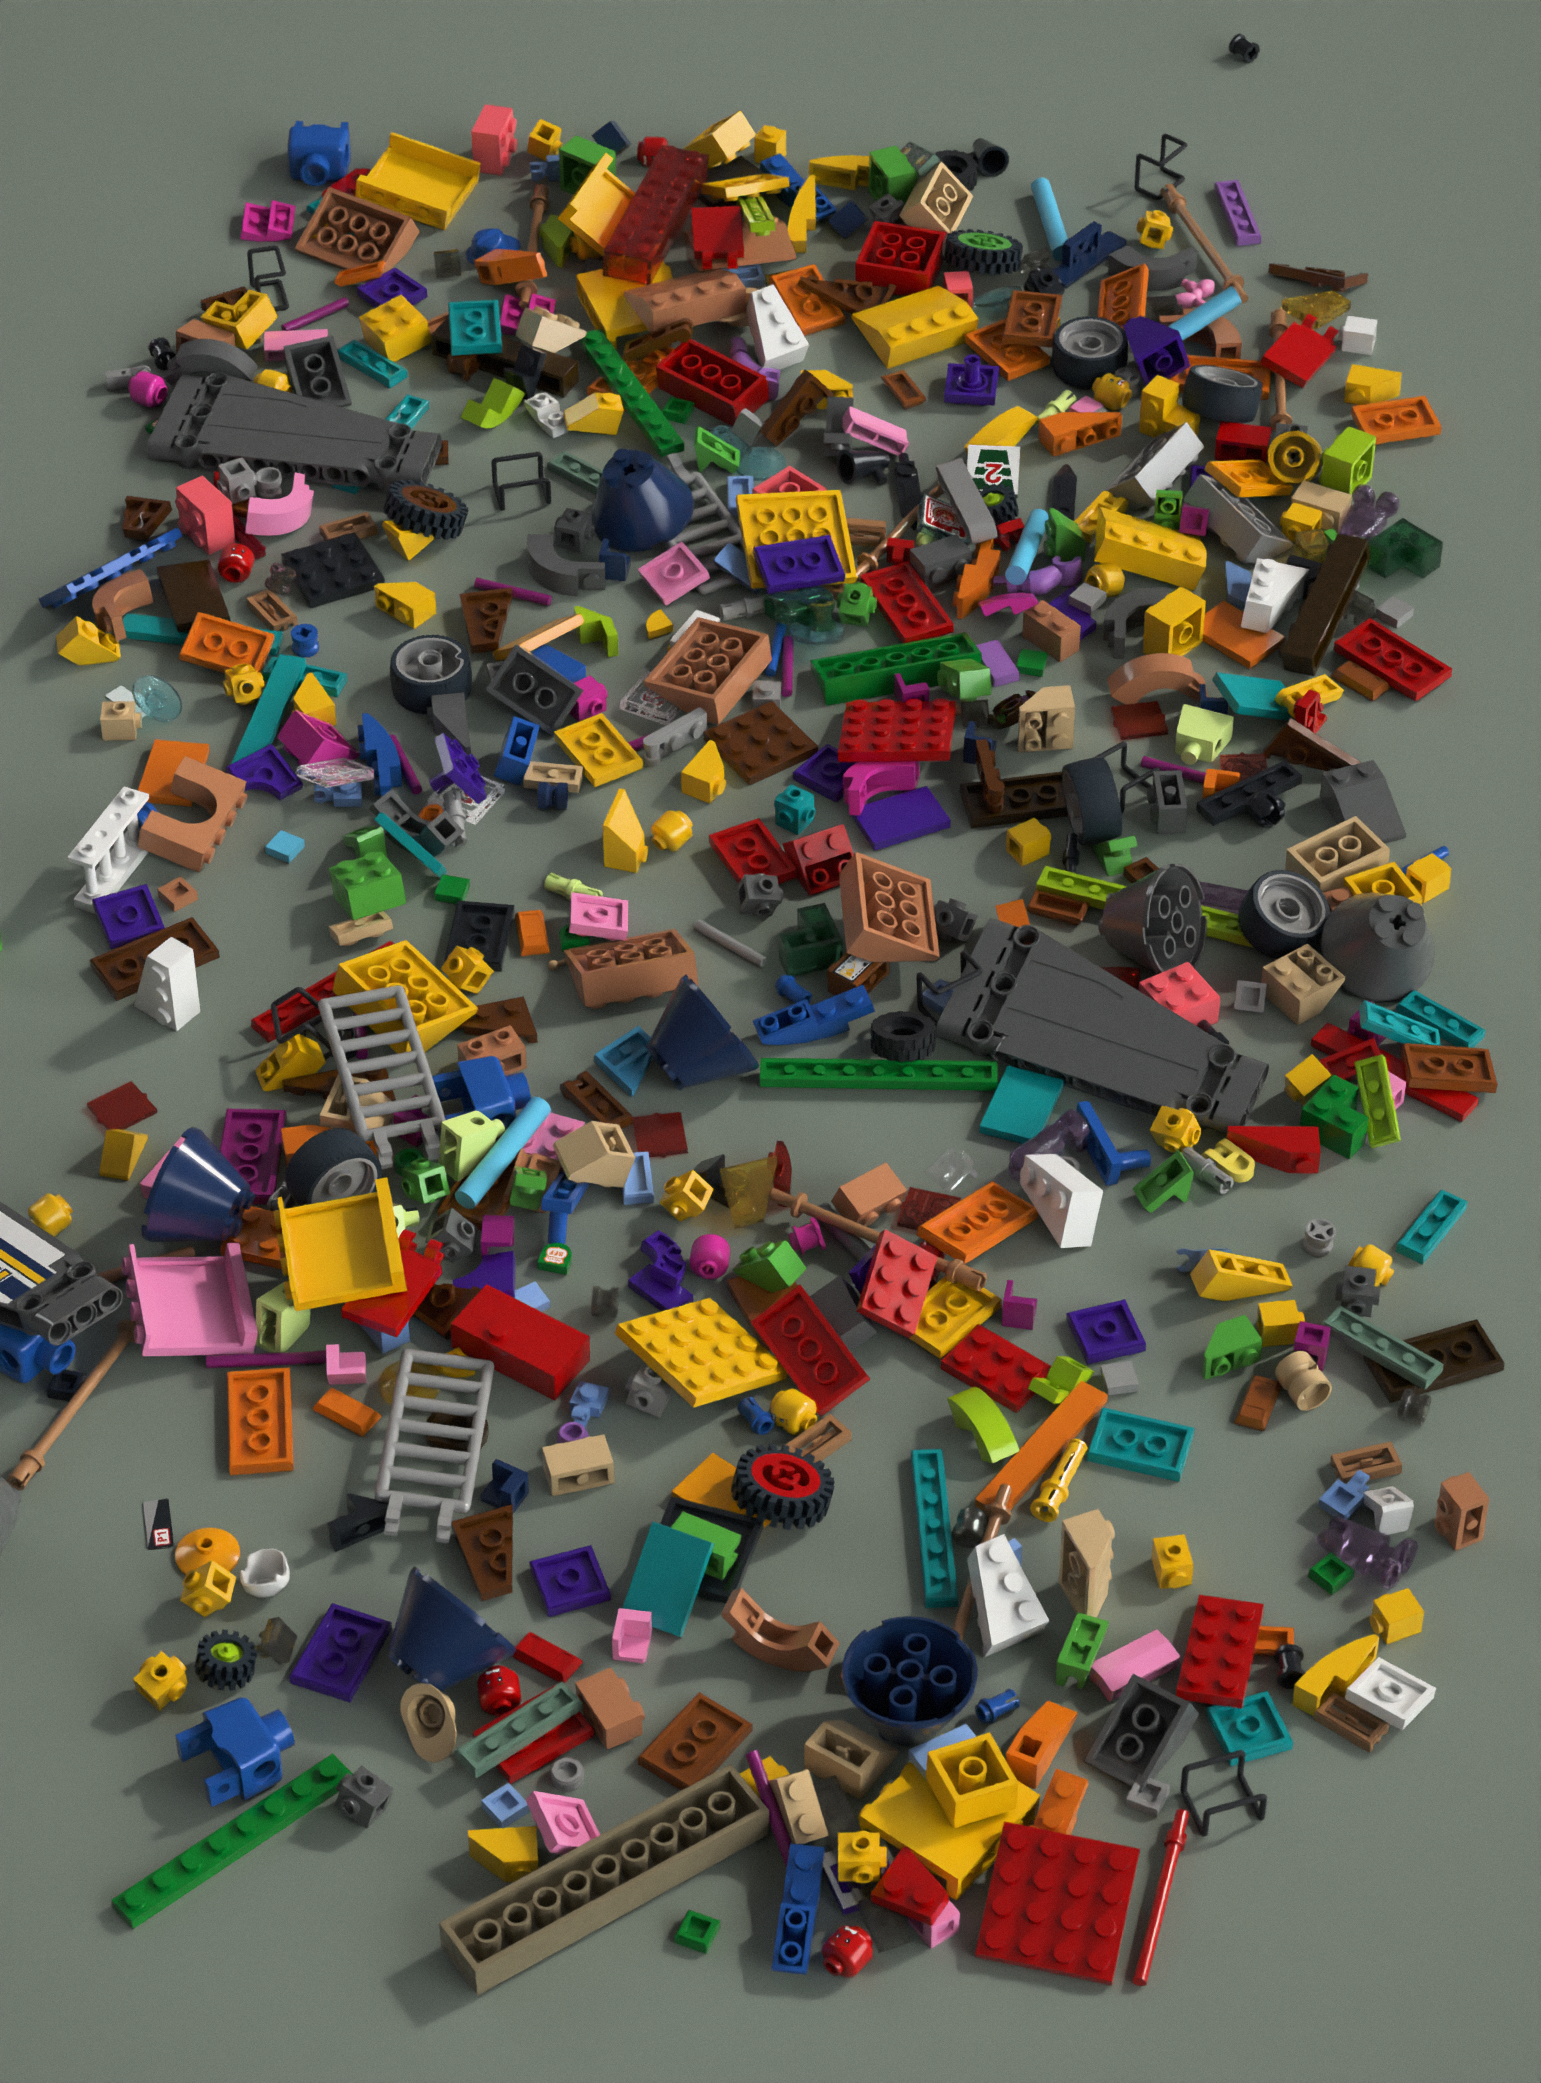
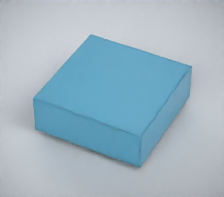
M280 830L265 846V851L267 855L290 863L305 847V842L302 838Z

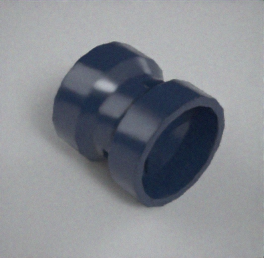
M539 782L538 809L547 810L549 807H556L558 810H567L568 783L559 782L556 785H550L548 782Z

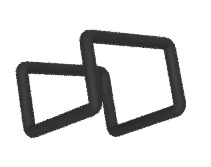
M1163 134L1161 137L1160 162L1146 155L1137 154L1135 190L1155 200L1163 198L1161 194L1156 195L1139 187L1141 159L1159 166L1161 171L1178 178L1172 184L1175 188L1185 180V177L1164 167V165L1187 147V143L1171 135ZM1166 139L1181 145L1165 158Z
M274 245L249 249L247 251L250 285L255 287L257 292L261 293L260 286L278 284L284 305L273 308L275 311L287 310L289 303L282 281L280 279L260 281L261 279L282 277L286 274L279 247ZM275 250L281 272L260 274L254 280L252 254Z
M541 452L492 459V483L501 511L505 510L504 489L541 484L546 503L551 504V482L548 478H544L543 455ZM538 457L539 479L506 483L500 485V487L498 486L497 462Z
M1124 741L1093 757L1105 758L1122 748L1121 767L1134 780L1122 786L1120 790L1121 813L1125 811L1126 790L1139 783L1147 789L1152 787L1146 779L1153 776V771H1160L1159 768H1154L1140 776L1126 765L1127 743Z
M965 950L960 952L961 974L966 966V960L976 971L940 989H937L922 972H918L916 975L917 1007L924 1016L931 1018V1021L935 1022L936 1027L938 1021L923 1006L922 982L935 995H941L981 975L983 972L982 967Z
M296 987L272 1002L271 1012L276 1040L279 1044L288 1041L299 1033L306 1037V1031H308L330 1050L323 1055L325 1060L333 1056L329 1041L313 1028L323 1021L321 1015L308 1024L300 1025L282 1037L277 1012L278 1005L300 993L319 1010L318 1001L302 987Z
M1243 1750L1191 1763L1182 1769L1180 1791L1200 1834L1204 1837L1208 1835L1210 1815L1251 1804L1259 1820L1265 1819L1267 1796L1263 1793L1253 1795L1244 1777L1246 1755ZM1238 1758L1237 1777L1247 1798L1206 1809L1203 1813L1202 1822L1187 1791L1189 1771Z

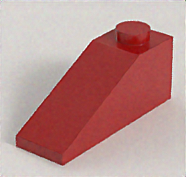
M1228 1126L1227 1139L1250 1155L1255 1162L1286 1173L1306 1174L1319 1172L1321 1151L1318 1127Z

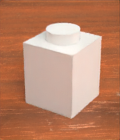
M1347 316L1345 325H1340L1338 340H1342L1341 351L1372 355L1378 320Z

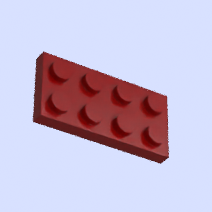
M909 561L860 575V583H864L872 588L873 597L877 598V608L902 643L936 638L954 633L953 622Z
M1371 618L1334 642L1333 651L1386 681L1388 685L1415 702L1452 675L1451 667Z
M800 1284L751 1321V1324L800 1391L815 1402L816 1413L820 1417L870 1380V1377Z
M1199 1594L1176 1689V1696L1188 1701L1243 1708L1259 1629L1264 1614V1604Z

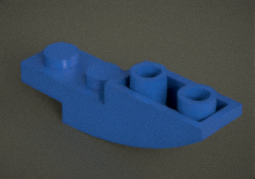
M780 153L761 161L760 169L763 173L789 177L790 187L781 188V192L775 195L792 209L794 201L807 179L804 180ZM815 185L816 221L835 214L837 209Z
M362 713L363 725H357L359 742L364 741V743H359L360 760H366L367 771L373 770V777H379V779H374L375 796L382 797L391 790V787H402L399 755L394 742L384 727L368 713Z
M861 985L811 1006L807 999L755 1019L752 1022L762 1044L792 1045L820 1040L849 1031L848 1022L873 1013L875 1010L864 985Z
M790 1844L772 1971L807 1975L821 1892L820 1884L825 1847Z

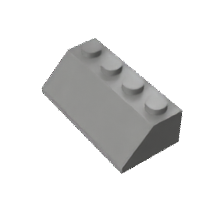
M1187 422L1153 438L1112 481L1105 491L1112 493L1113 497L1128 499V507L1134 510L1144 506L1150 508L1155 505L1156 489H1171L1173 487L1172 481L1186 473L1184 468L1198 460L1197 454L1204 446Z
M1200 474L1183 499L1185 503H1190V506L1210 509L1207 529L1218 534L1221 537L1220 542L1224 546L1233 549L1236 552L1235 557L1244 564H1249V562L1256 564L1257 558L1272 559L1290 549L1293 545L1246 497L1235 496L1215 478Z

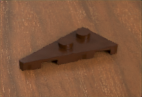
M1269 263V274L1310 282L1309 285L1313 287L1328 285L1331 286L1333 291L1344 292L1346 288L1367 284L1368 273L1360 272V274L1345 277L1343 270L1305 267L1304 270L1289 267L1288 264Z
M801 276L797 284L850 314L887 303L896 289L894 284H889L888 287L873 286L872 282H856L855 280L836 278L834 281L819 280V277Z
M1291 718L1266 745L1261 756L1270 759L1271 754L1288 758V763L1295 765L1303 764L1306 767L1323 771L1361 763Z
M524 996L477 1005V1013L457 1027L458 1029H464L467 1035L481 1036L511 1025L518 1036L528 1037V1043L538 1042L537 1032Z
M386 1068L351 1074L353 1077L367 1079L370 1082L389 1079ZM335 1069L282 1080L284 1092L305 1096L306 1091L322 1093L323 1099H327L339 1073ZM393 1090L382 1092L391 1101H396Z
M434 1284L413 1316L446 1340H449L451 1338L452 1321L481 1289L472 1286V1289L455 1287L453 1284Z

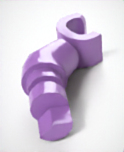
M741 337L732 338L733 346L729 351L730 358L766 376L768 400H775L778 397L781 370L762 368L749 356L745 340Z
M1055 556L1052 559V565L1030 571L1024 583L1020 585L1009 583L1005 575L994 576V586L1007 585L1008 593L1022 591L1023 593L1039 596L1048 593L1059 584L1062 586L1077 584L1083 578L1081 556L1075 557L1069 562H1061V558Z

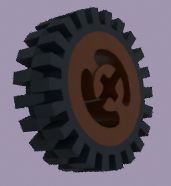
M399 480V483L393 482L391 484L383 509L390 520H394L395 524H403L402 528L406 530L411 528L415 534L422 532L425 537L432 535L434 539H440V537L443 539H449L450 537L454 539L456 536L459 537L461 535L468 515V508L465 502H461L459 497H454V494L451 492L444 493L445 489L443 488L435 489L433 488L434 485L429 483L428 486H425L420 481H417V484H415L413 480H407V482Z

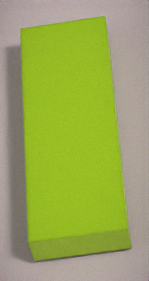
M1382 1054L1355 1061L1363 1113L1369 1117L1367 1134L1370 1147L1376 1148L1400 1142L1401 1137L1385 1056Z

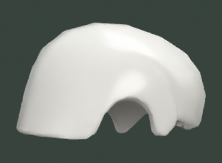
M274 1548L261 1549L250 1554L246 1558L245 1570H240V1581L243 1589L249 1595L258 1598L279 1594L290 1579L289 1566L284 1553Z

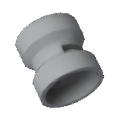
M272 467L262 468L257 471V497L262 499L283 498L281 472Z

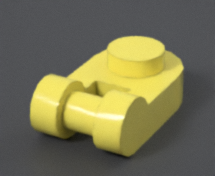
M1222 1139L1216 1143V1148L1208 1149L1201 1154L1205 1159L1210 1158L1217 1164V1168L1231 1176L1234 1182H1247L1254 1176V1159L1228 1139Z

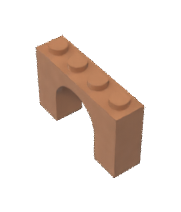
M185 756L174 773L170 793L201 805L209 812L211 818L201 823L191 824L180 822L152 810L141 827L137 847L200 872L205 863H211L216 850L214 847L222 844L226 835V827H232L237 816V808L242 810L248 797V794L244 793L247 781Z

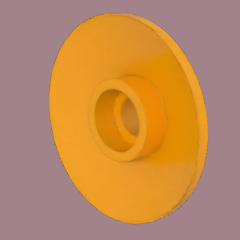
M201 1528L192 1531L180 1540L175 1550L176 1565L184 1575H187L191 1570L198 1569L211 1560L231 1572L240 1558V1548L235 1537L219 1528Z

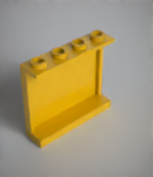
M391 132L388 148L367 176L360 175L358 177L355 197L445 231L477 185L481 163Z
M605 153L590 170L557 219L614 266L645 260L644 258L653 250V245L663 235L662 232L671 223L669 216L674 209L670 208L664 216L658 213L607 170L613 158Z
M657 257L576 274V293L595 330L601 329L617 350L616 337L648 330L624 296V291L673 279L670 266H666L663 259Z
M387 1177L375 1179L377 1192L288 1209L284 1208L282 1197L277 1198L279 1210L273 1211L276 1229L282 1228V1234H277L280 1253L285 1252L286 1257L280 1258L283 1276L289 1275V1281L284 1282L286 1299H293L295 1311L407 1291Z
M909 1762L904 1766L900 1776L892 1784L888 1783L883 1787L879 1797L872 1804L868 1803L862 1808L858 1816L859 1831L880 1833L882 1839L899 1850L903 1846L908 1847L925 1867L947 1880L946 1891L948 1896L957 1901L995 1862L1004 1821L1029 1826L1035 1820L1039 1811L1040 1795L1018 1781L1016 1809L953 1829L929 1783L915 1765Z

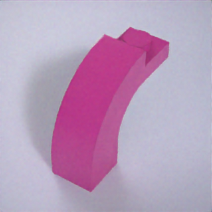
M920 761L858 762L851 766L843 775L845 804H849V815L861 816L866 801L877 793L890 790L911 791L916 789L920 780Z

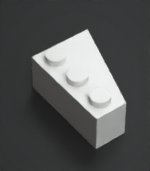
M774 284L752 292L746 312L751 336L754 339L755 356L758 358L759 365L762 368L780 370L802 362L809 343Z
M1257 558L1241 627L1267 633L1282 618V614L1286 610H1290L1297 599L1303 597L1304 581L1310 569L1278 563L1272 559Z
M170 937L147 956L134 1007L155 1018L160 1024L167 1025L175 1031H178L200 1013L193 949Z
M1057 1154L1025 1155L1024 1164L1020 1171V1184L1059 1247H1091L1103 1190Z
M1004 1534L975 1546L967 1561L973 1598L976 1599L978 1611V1628L981 1629L983 1641V1658L1041 1633L1049 1619Z

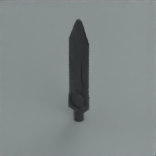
M901 453L898 456L899 462H896V469L894 470L900 512L903 519L922 500L917 468L914 461H909L907 453ZM924 513L911 526V529L916 530Z
M1064 464L1054 476L1052 508L1073 521L1077 477L1070 465Z

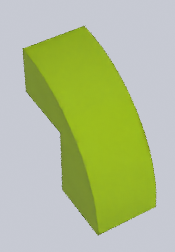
M493 378L482 404L469 399L460 417L482 428L496 427L508 419L516 410L525 393L510 384Z
M972 1387L947 1398L956 1427L973 1432L982 1461L995 1463L1020 1452L1005 1417L993 1400L981 1389Z

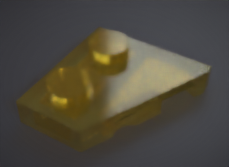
M1332 290L1283 299L1281 309L1302 322L1309 313L1317 317V321L1312 326V328L1317 330L1351 309V301Z
M776 1155L720 1169V1176L734 1229L764 1222L777 1167Z

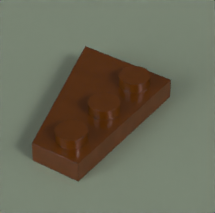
M805 369L795 380L794 385L785 397L780 400L779 405L765 421L759 432L771 443L778 446L799 427L800 420L807 413L812 415L818 410L816 405L824 398L828 400V397H832L834 394Z
M513 587L460 594V604L472 653H485L499 649L513 597Z
M513 1504L452 1521V1532L481 1602L512 1593Z

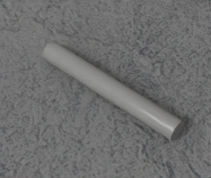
M698 920L695 923L694 929L761 968L766 965L768 959L760 953L702 920Z

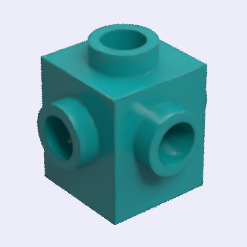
M791 784L783 792L779 793L774 801L775 825L799 835L814 820L816 812L814 794Z

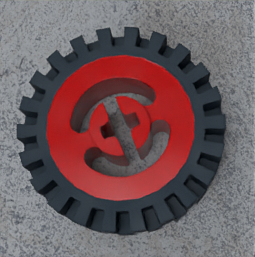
M769 1444L768 1450L763 1445L756 1447V1451L751 1448L747 1450L746 1455H741L737 1463L731 1492H733V1500L738 1501L737 1506L740 1510L746 1508L745 1514L749 1517L755 1514L758 1515L757 1522L763 1524L765 1519L771 1520L770 1527L776 1528L777 1523H783V1529L790 1530L791 1525L794 1524L796 1529L799 1530L803 1529L805 1524L810 1528L815 1525V1522L820 1523L823 1517H826L835 1487L834 1477H831L829 1468L824 1469L825 1464L821 1460L813 1463L815 1456L809 1453L806 1457L801 1456L803 1452L801 1449L796 1448L795 1453L789 1452V1446L782 1445L781 1450H777L776 1444Z

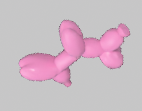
M1184 279L1181 286L1185 287L1188 293L1176 294L1171 299V307L1175 310L1191 309L1194 306L1197 308L1204 304L1206 301L1201 298H1207L1214 292L1213 280L1204 279L1197 284L1194 281Z

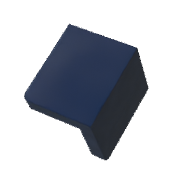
M609 121L591 135L597 144L615 151V154L622 148L631 145L615 121Z
M849 201L828 222L842 238H847L869 219L854 201Z
M603 539L599 552V562H605V579L626 581L631 565L630 556H626L625 553L609 552V539Z
M1200 684L1198 708L1227 715L1228 703L1225 698L1206 697L1205 684Z
M969 721L964 736L963 763L976 765V740L987 739L989 750H994V752L996 751V741L991 738L975 736V722Z
M495 1459L492 1463L493 1479L481 1493V1501L495 1508L513 1504L514 1513L529 1494L528 1473Z

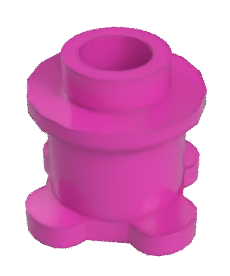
M815 1217L810 1218V1224L798 1228L792 1226L793 1233L788 1234L792 1249L794 1251L799 1250L801 1255H804L806 1250L820 1246L821 1250L826 1249L819 1224Z

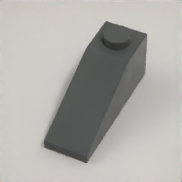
M464 693L431 695L432 707H427L428 723L434 724L435 735L439 736L441 733H444L451 740L456 739L462 746L463 751L467 755L471 754Z

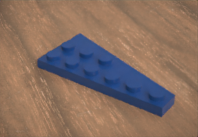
M177 527L38 598L42 608L52 604L55 609L134 568L131 563L139 560L142 564L154 558V551L161 549L163 553L177 546L175 540L183 536Z

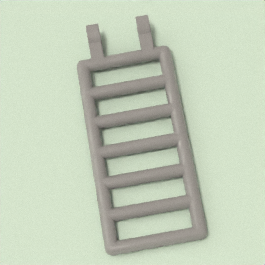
M677 453L667 455V460L670 463V467L667 468L684 480L687 485L695 483L699 488L698 490L691 491L694 502L706 498L710 505L694 509L689 522L714 514H718L722 520L681 532L668 543L664 540L662 543L669 550L681 541L685 543L729 529L733 536L689 550L696 558L721 551L729 542L734 546L741 545L744 550L740 526L701 473H688ZM713 561L702 564L708 573L721 570L713 564ZM726 576L707 583L703 582L695 587L699 594L704 595L739 584V582L731 576Z
M397 985L321 999L318 1002L319 1011L356 1133L364 1142L374 1141L381 1168L393 1167L391 1159L393 1151L387 1138L421 1132L427 1158L429 1160L439 1159L438 1147H440V1141L435 1129L441 1128L442 1122L446 1119L404 988ZM395 998L398 1006L395 1009L334 1019L331 1010ZM401 1019L405 1030L341 1041L338 1033L339 1030ZM409 1041L412 1050L410 1052L349 1063L344 1053ZM411 1063H416L418 1069L416 1074L354 1085L351 1074ZM417 1085H423L425 1092L424 1096L361 1107L358 1096ZM430 1107L432 1118L368 1129L365 1118Z
M414 1349L402 1351L374 1493L377 1501L389 1502L384 1535L397 1536L402 1505L440 1510L436 1542L449 1543L453 1512L462 1514L469 1512L494 1373V1363L492 1361ZM412 1362L480 1371L481 1374L479 1382L411 1373ZM408 1385L477 1394L475 1405L406 1396ZM403 1409L473 1418L471 1428L406 1420L402 1419ZM400 1431L469 1441L467 1452L398 1443L397 1441ZM399 1455L465 1465L463 1476L396 1467L393 1466L394 1457ZM390 1479L460 1488L459 1500L388 1490Z

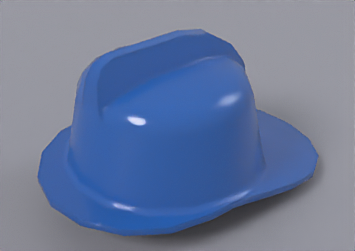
M498 228L482 229L473 236L471 246L466 252L467 260L475 265L474 260L494 249L520 251L521 244L516 238L504 235Z

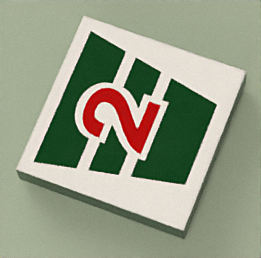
M968 445L967 469L977 489L983 491L982 487L984 486L991 488V484H996V487L1004 484L1005 487H1011V490H1014L1015 497L1018 498L1020 447Z

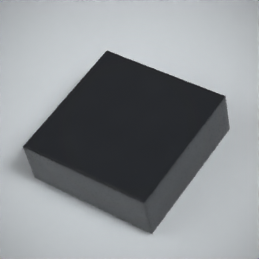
M62 1370L59 1374L53 1376L46 1390L47 1397L69 1402L88 1377L87 1373Z

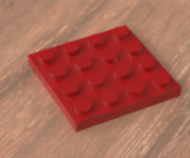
M940 698L934 701L909 699L906 702L883 699L879 702H866L865 700L858 699L846 702L838 747V762L949 761L956 716V701Z
M1004 1821L975 1957L1113 1985L1140 1849Z

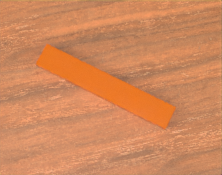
M1081 1380L1019 1449L1020 1452H1017L975 1498V1507L984 1511L987 1504L995 1502L1000 1485L1007 1484L1012 1488L1007 1508L1011 1511L1067 1448L1069 1441L1075 1439L1107 1403L1108 1394Z

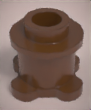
M449 353L446 359L448 371L451 374H463V380L469 381L479 367L477 354L451 355Z

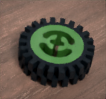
M962 229L958 230V232L952 231V233H948L944 260L953 267L959 266V269H968L969 272L979 271V274L988 272L989 275H995V272L999 275L1011 274L1020 269L1023 245L1017 239H1012L1011 236H1003L1002 233L993 234V231L986 233L978 229L977 232L972 229H967L966 232Z

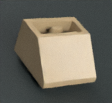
M535 306L534 310L527 307L524 308L515 336L532 346L555 353L585 337L587 331L579 328L580 323L571 320L568 316L559 313L556 315L547 309Z
M1070 685L1043 687L1019 707L1018 753L1073 749L1075 704Z
M1309 944L1264 966L1261 983L1267 984L1265 997L1296 1025L1320 1014L1345 981V976Z
M338 1074L319 1115L320 1126L332 1129L344 1128L356 1133ZM352 1076L354 1085L370 1082L367 1079ZM382 1092L358 1096L361 1107L391 1102ZM393 1113L365 1118L367 1128L372 1129L391 1125Z
M591 1121L558 1139L553 1145L568 1180L575 1183L587 1182L599 1184L606 1188L612 1186L624 1188L635 1160V1156L620 1126L616 1124Z
M842 1719L823 1721L804 1744V1769H809L813 1774L861 1800L898 1755V1750Z

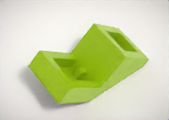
M574 606V615L581 613L584 620L582 625L575 628L580 643L584 644L602 640L607 656H618V634L612 618L581 606Z
M1056 1356L1047 1377H1033L1028 1389L1052 1403L1061 1404L1081 1380L1086 1383L1093 1376L1094 1370L1071 1357Z

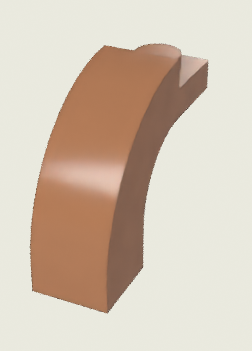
M1183 309L1182 315L1159 316V323L1169 326L1194 309ZM1222 316L1183 340L1203 344L1210 349L1213 357L1240 359L1242 342L1239 332L1230 321Z
M142 569L110 580L99 588L93 596L92 607L97 628L107 633L111 632L116 641L127 638L122 616L133 609L153 603L149 581Z
M1156 653L1137 657L1120 666L1107 678L1111 697L1131 708L1143 696L1158 689H1174L1198 702L1200 684H1206L1204 678L1199 673L1193 672L1191 660L1168 653Z
M743 1588L732 1591L721 1613V1616L736 1631L732 1640L757 1659L787 1670L808 1672L828 1668L840 1644L820 1621L803 1626H794L775 1620L765 1613Z

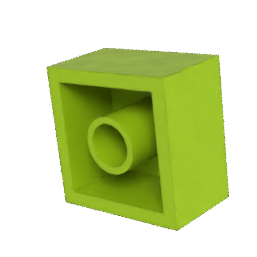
M1350 426L1341 435L1338 434L1334 443L1329 448H1326L1321 456V463H1323L1322 472L1319 476L1321 486L1350 494L1353 500L1372 478L1376 436Z

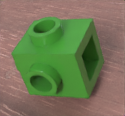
M860 582L853 584L845 583L843 592H839L837 597V608H839L841 623L862 627L868 626L870 613H875L877 598L873 597L871 587Z
M428 1158L413 1160L411 1166L401 1169L403 1177L401 1186L407 1198L419 1201L420 1204H429L435 1202L440 1197L450 1194L444 1165L429 1161Z

